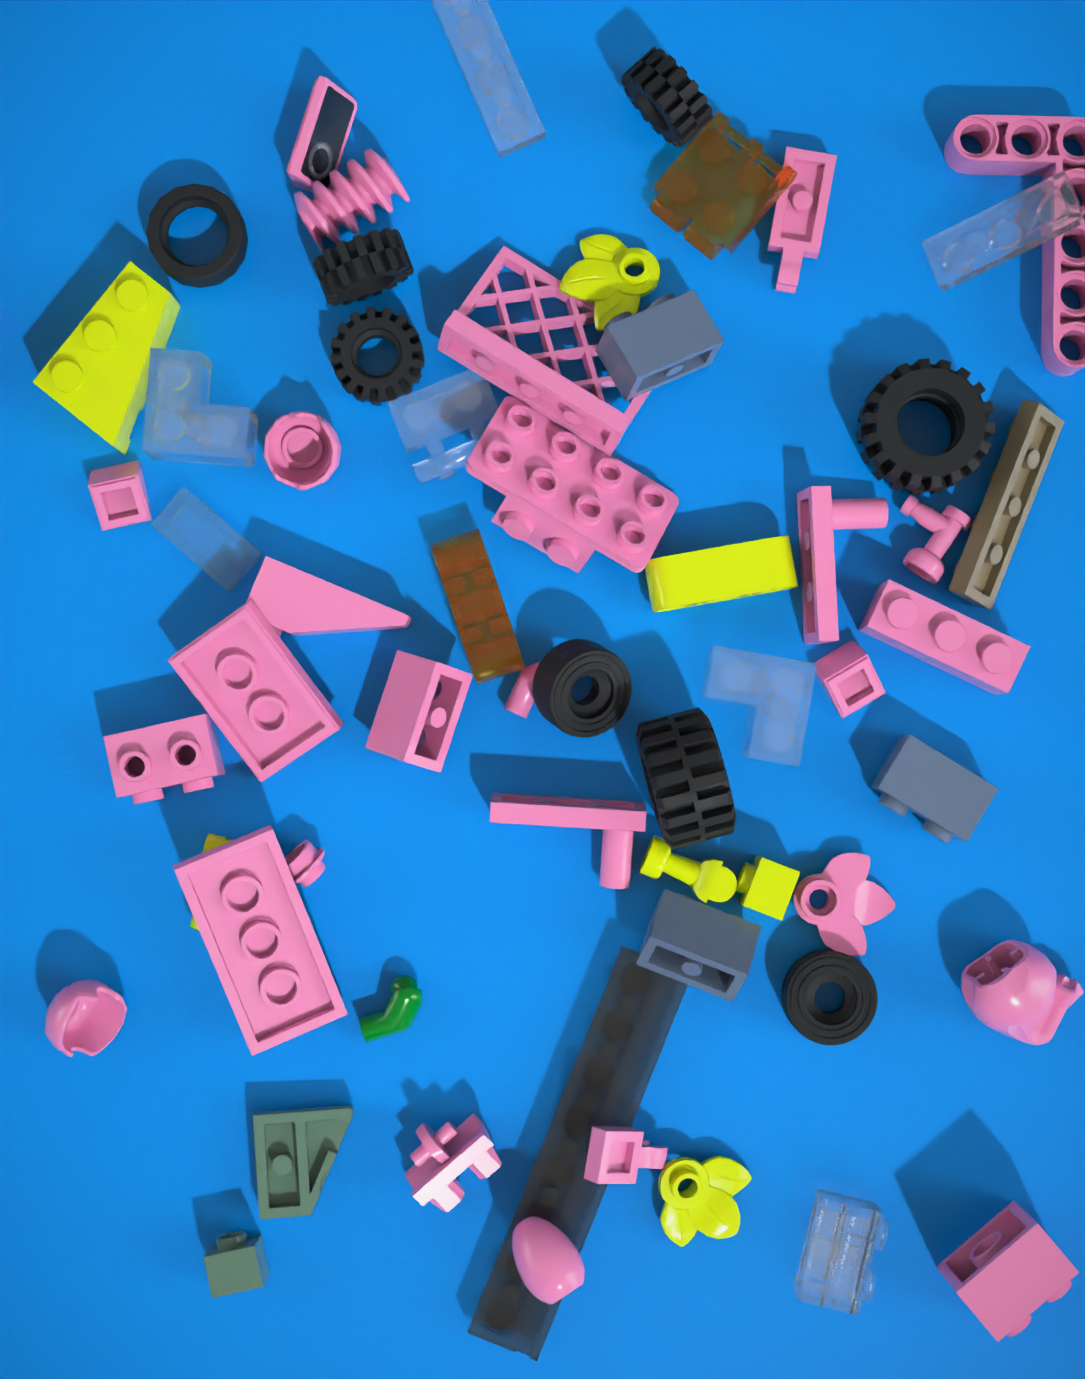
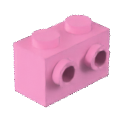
M397 650L365 748L441 773L473 674Z
M201 714L103 737L116 798L132 796L133 805L163 799V788L182 784L184 793L214 787L212 777L226 774L215 724L209 714Z

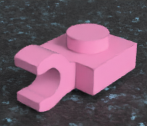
M592 1126L584 1179L597 1184H636L638 1168L664 1169L668 1147L650 1146V1141L643 1139L644 1132L632 1127Z

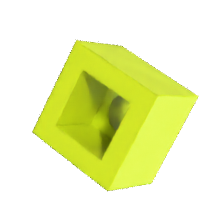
M756 855L753 864L745 862L739 873L736 891L742 894L738 903L782 921L800 872Z

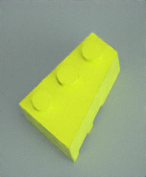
M130 261L34 379L33 383L109 444L126 455L131 442L129 438L139 411L144 407L147 399V389L156 365L159 366L179 313L180 304L169 291Z

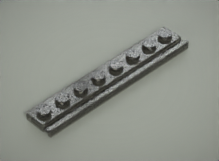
M624 945L620 947L468 1325L467 1333L510 1351L526 1354L535 1361L538 1360L562 1299L552 1305L537 1299L524 1285L513 1256L512 1234L514 1228L528 1217H540L558 1227L571 1240L580 1254L608 1185L597 1184L584 1179L592 1126L631 1127L688 986L685 983L636 965L639 952Z

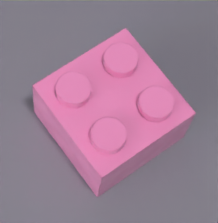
M1014 1200L936 1266L958 1296L997 1342L1005 1336H1015L1025 1329L1032 1319L1030 1314L1045 1301L1054 1302L1061 1298L1072 1285L1071 1279L1079 1273L1042 1227Z

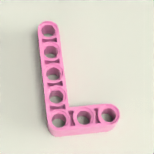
M979 114L967 116L958 123L945 143L944 157L951 169L966 175L1044 176L1041 357L1046 369L1054 375L1062 377L1073 375L1085 367V118ZM971 136L977 139L981 144L982 153L972 154L964 150L960 137ZM1021 137L1027 140L1032 147V154L1023 155L1018 153L1012 146L1011 139ZM1070 138L1076 140L1082 147L1083 155L1073 156L1069 154L1063 146V139ZM1070 188L1078 192L1082 200V206L1073 207L1067 204L1063 199L1062 189ZM1063 238L1073 239L1078 243L1081 249L1080 258H1072L1065 254L1061 245ZM1061 289H1072L1078 294L1081 303L1080 309H1070L1064 305L1060 295ZM1061 339H1071L1077 344L1080 352L1079 360H1069L1062 354L1060 350Z

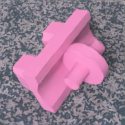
M473 1113L457 1128L448 1121L439 1130L434 1132L427 1124H421L415 1132L422 1144L409 1155L415 1164L404 1174L413 1189L411 1192L412 1196L422 1207L430 1201L442 1211L449 1212L462 1200L465 1194L462 1185L455 1179L458 1175L469 1167L481 1180L493 1174L501 1167L502 1163L493 1147L494 1144L484 1123Z

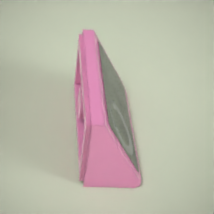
M319 76L315 80L286 170L294 187L312 193V183L314 181L321 182L329 190L332 189L329 172L338 170L358 108L357 102L352 96L326 77Z

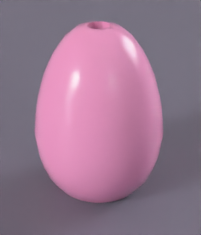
M534 1216L528 1217L517 1224L512 1234L514 1260L524 1285L537 1299L552 1305L583 1285L585 1269L582 1258L575 1245L558 1227L545 1219Z

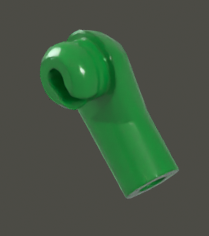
M404 975L394 979L390 985L393 994L389 999L386 1009L359 1018L360 1028L366 1043L404 1031L412 1025L423 1002L422 990L418 988V983L413 977Z

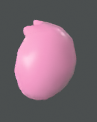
M292 411L276 419L266 433L263 456L277 481L299 491L308 490L330 479L339 466L342 446L337 431L322 416L308 411Z
M89 979L76 981L64 987L47 1008L44 1033L57 1050L62 1051L69 1057L74 1055L72 1051L95 1056L114 1040L124 1024L127 1005L121 995L100 981Z

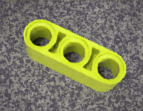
M778 536L650 559L644 568L653 613L798 587L789 536Z

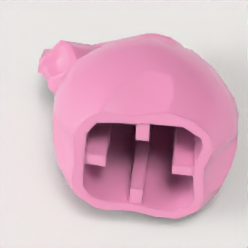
M1007 940L997 944L983 956L966 966L961 974L963 998L974 1016L996 1032L1032 1045L1048 1043L1053 1038L1066 1010L1084 993L1076 978L1069 979L1062 973L1056 974L1054 965L1045 954L1027 943L1016 940Z

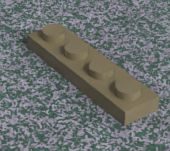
M1022 400L1016 418L1009 427L1008 438L998 464L991 473L990 484L980 510L973 519L971 533L962 556L953 571V579L948 590L977 607L992 609L1064 424L1061 418L1040 402Z

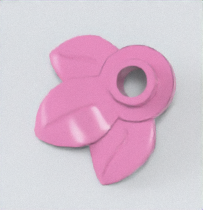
M843 853L835 856L829 861L822 873L804 877L797 884L793 893V904L796 912L803 920L817 926L822 942L834 951L852 956L864 955L866 953L867 941L862 926L882 919L896 907L894 900L882 887L866 880L870 868V856ZM817 889L824 890L827 895V902L821 908H813L809 902L810 894Z

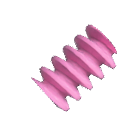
M372 149L364 151L366 168L362 167L354 159L347 161L348 179L337 170L329 172L332 189L329 190L321 182L314 181L312 183L314 200L308 198L301 191L294 194L297 212L321 252L324 251L322 237H328L335 244L341 242L340 226H345L354 235L359 233L356 216L362 215L371 224L377 222L374 205L379 204L389 214L392 213L394 208L391 195L394 193L406 203L410 202L404 186L385 157L382 158Z

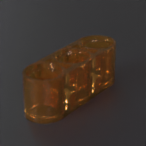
M479 528L430 544L477 685L526 669Z

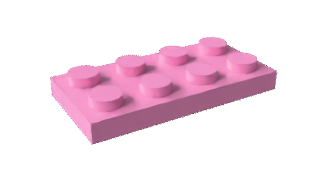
M271 825L173 865L174 872L252 1056L348 1015Z

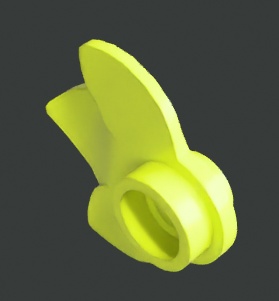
M598 234L580 240V250L584 260L576 262L567 270L560 283V291L576 299L595 302V328L597 331H604L606 323L618 314L631 312L634 315L638 313L641 297L651 293L659 282L660 266L658 260L651 252L642 248H627L617 237ZM633 265L641 266L644 269L643 273L636 277L628 275L625 271L629 266Z
M720 1155L711 1157L701 1163L689 1157L675 1158L667 1162L658 1178V1190L665 1201L660 1216L664 1233L680 1247L689 1243L697 1230L706 1236L716 1239L728 1238L737 1234L740 1227V1213L737 1203L732 1197L751 1181L750 1173L740 1163ZM692 1179V1184L686 1190L678 1191V1186L682 1180Z

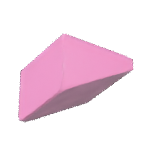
M139 461L96 469L90 472L88 488L102 531L152 520L144 476Z
M855 641L847 642L811 665L815 676L842 719L886 693L868 654Z

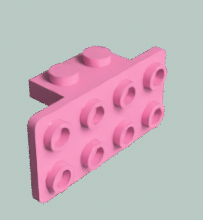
M507 396L503 399L465 463V469L470 475L506 496L491 522L503 528L511 537L525 541L548 555L556 564L568 567L576 573L580 572L595 550L632 572L639 573L643 571L679 504L678 497L670 490L612 455H607L513 396Z

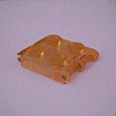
M721 111L713 116V119L699 132L656 182L653 188L658 196L649 207L654 215L676 233H679L691 221L692 223L686 228L682 236L710 260L714 259L723 248L731 254L797 176V171L791 166L787 165L783 168L762 151L763 144L753 138L749 141L728 124L729 117ZM721 133L725 134L737 145H739L742 148V150H738L735 146L728 142L726 137ZM754 160H758L761 164H763L766 168L773 172L776 175V177H772L769 173L765 171L762 165L755 163Z

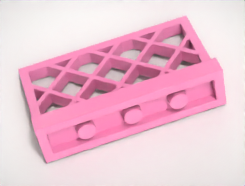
M503 245L458 310L454 309L445 322L437 350L611 456L651 391L630 399V405L624 413L606 403L601 389L617 386L611 376L598 378L592 357L598 356L595 351L598 344L588 345L583 325L595 324V302L576 299L560 291L561 280ZM506 266L522 276L526 289L501 292L497 276L503 267ZM490 287L492 294H485ZM558 298L566 303L569 315L545 319L540 299ZM529 300L535 320L511 324L505 304ZM495 305L501 325L484 328L468 317L474 308ZM573 327L578 347L554 351L548 330ZM539 332L544 350L543 353L528 355L517 348L514 335ZM582 359L588 379L570 381L561 375L558 362Z

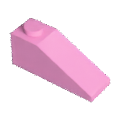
M265 556L246 603L249 600L253 601L279 637L283 631L294 636L405 629L409 628L412 621L409 615L268 556Z

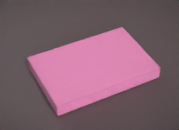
M252 600L239 607L167 660L260 782H263L338 731L344 724Z

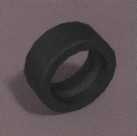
M195 183L175 187L158 200L149 214L146 235L150 252L164 272L182 285L197 288L219 285L234 275L245 259L248 245L245 222L231 199L214 187ZM195 207L208 208L220 215L226 224L228 234L226 247L221 255L211 263L200 266L185 264L176 258L170 250L168 242L169 227L175 217L185 210Z

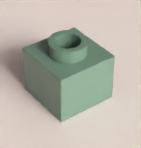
M240 1230L216 1237V1244L211 1245L203 1257L212 1298L264 1287L270 1273L262 1235L247 1237L246 1231Z

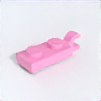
M786 147L767 249L770 252L782 253L775 291L795 294L803 257L818 259L837 155Z

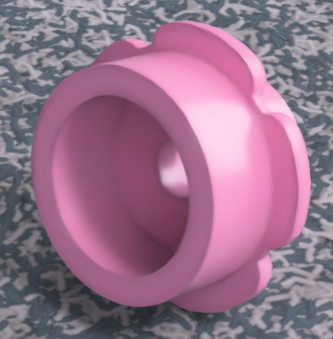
M305 840L297 845L285 857L295 884L300 883L303 887L313 883L326 868V865L322 862L325 855L324 850L321 847L316 848L309 840Z

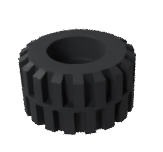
M929 358L918 359L913 365L909 366L908 363L898 366L892 373L887 374L864 400L865 405L859 411L857 422L860 423V429L856 432L857 444L862 443L864 451L860 456L864 464L870 462L875 470L871 474L878 481L884 477L890 482L889 488L897 492L903 488L909 490V495H921L924 492L934 494L950 486L952 487L971 474L980 465L979 461L988 454L991 444L987 443L988 438L995 432V422L988 421V416L994 412L991 401L983 402L980 396L986 391L981 382L979 381L973 386L967 380L971 372L961 367L956 372L950 369L952 363L950 361L940 359L936 364H930ZM911 401H925L937 406L945 414L950 424L951 438L948 448L943 453L936 456L922 455L911 450L904 443L897 426L898 413L903 405Z
M697 707L638 723L636 742L655 816L662 837L669 847L673 850L733 834L736 823L733 797L718 741L708 716Z

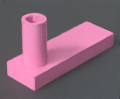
M811 486L796 493L804 644H825L839 641L833 530L885 528L888 523V504L885 498L832 499L831 486Z
M492 793L490 823L603 829L599 885L610 889H626L630 887L634 831L645 832L647 811L645 802Z

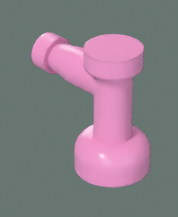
M910 495L900 509V512L907 517L911 516L921 526L934 534L924 548L911 549L902 562L918 577L932 584H937L944 573V565L941 558L959 532L967 531L973 521L967 514L954 506L947 505L944 511L939 513L933 508L919 503V499Z

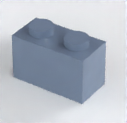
M692 290L677 297L674 294L664 295L655 300L648 309L634 315L631 312H623L613 317L606 323L604 333L595 351L622 397L627 401L711 365L724 339L697 294Z
M910 734L900 736L870 786L881 793L877 801L879 804L901 817H904L907 811H910L922 818L925 822L921 829L945 844H948L952 837L956 840L967 842L999 788Z
M664 889L650 917L636 965L733 1002L749 974L761 926L746 921L738 915L726 913L695 901L687 895L677 894Z

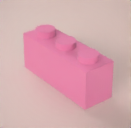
M891 580L879 584L858 628V631L993 695L1009 693L1031 647Z

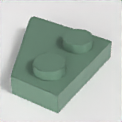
M353 1105L254 1112L253 1128L259 1219L312 1215L353 1117Z

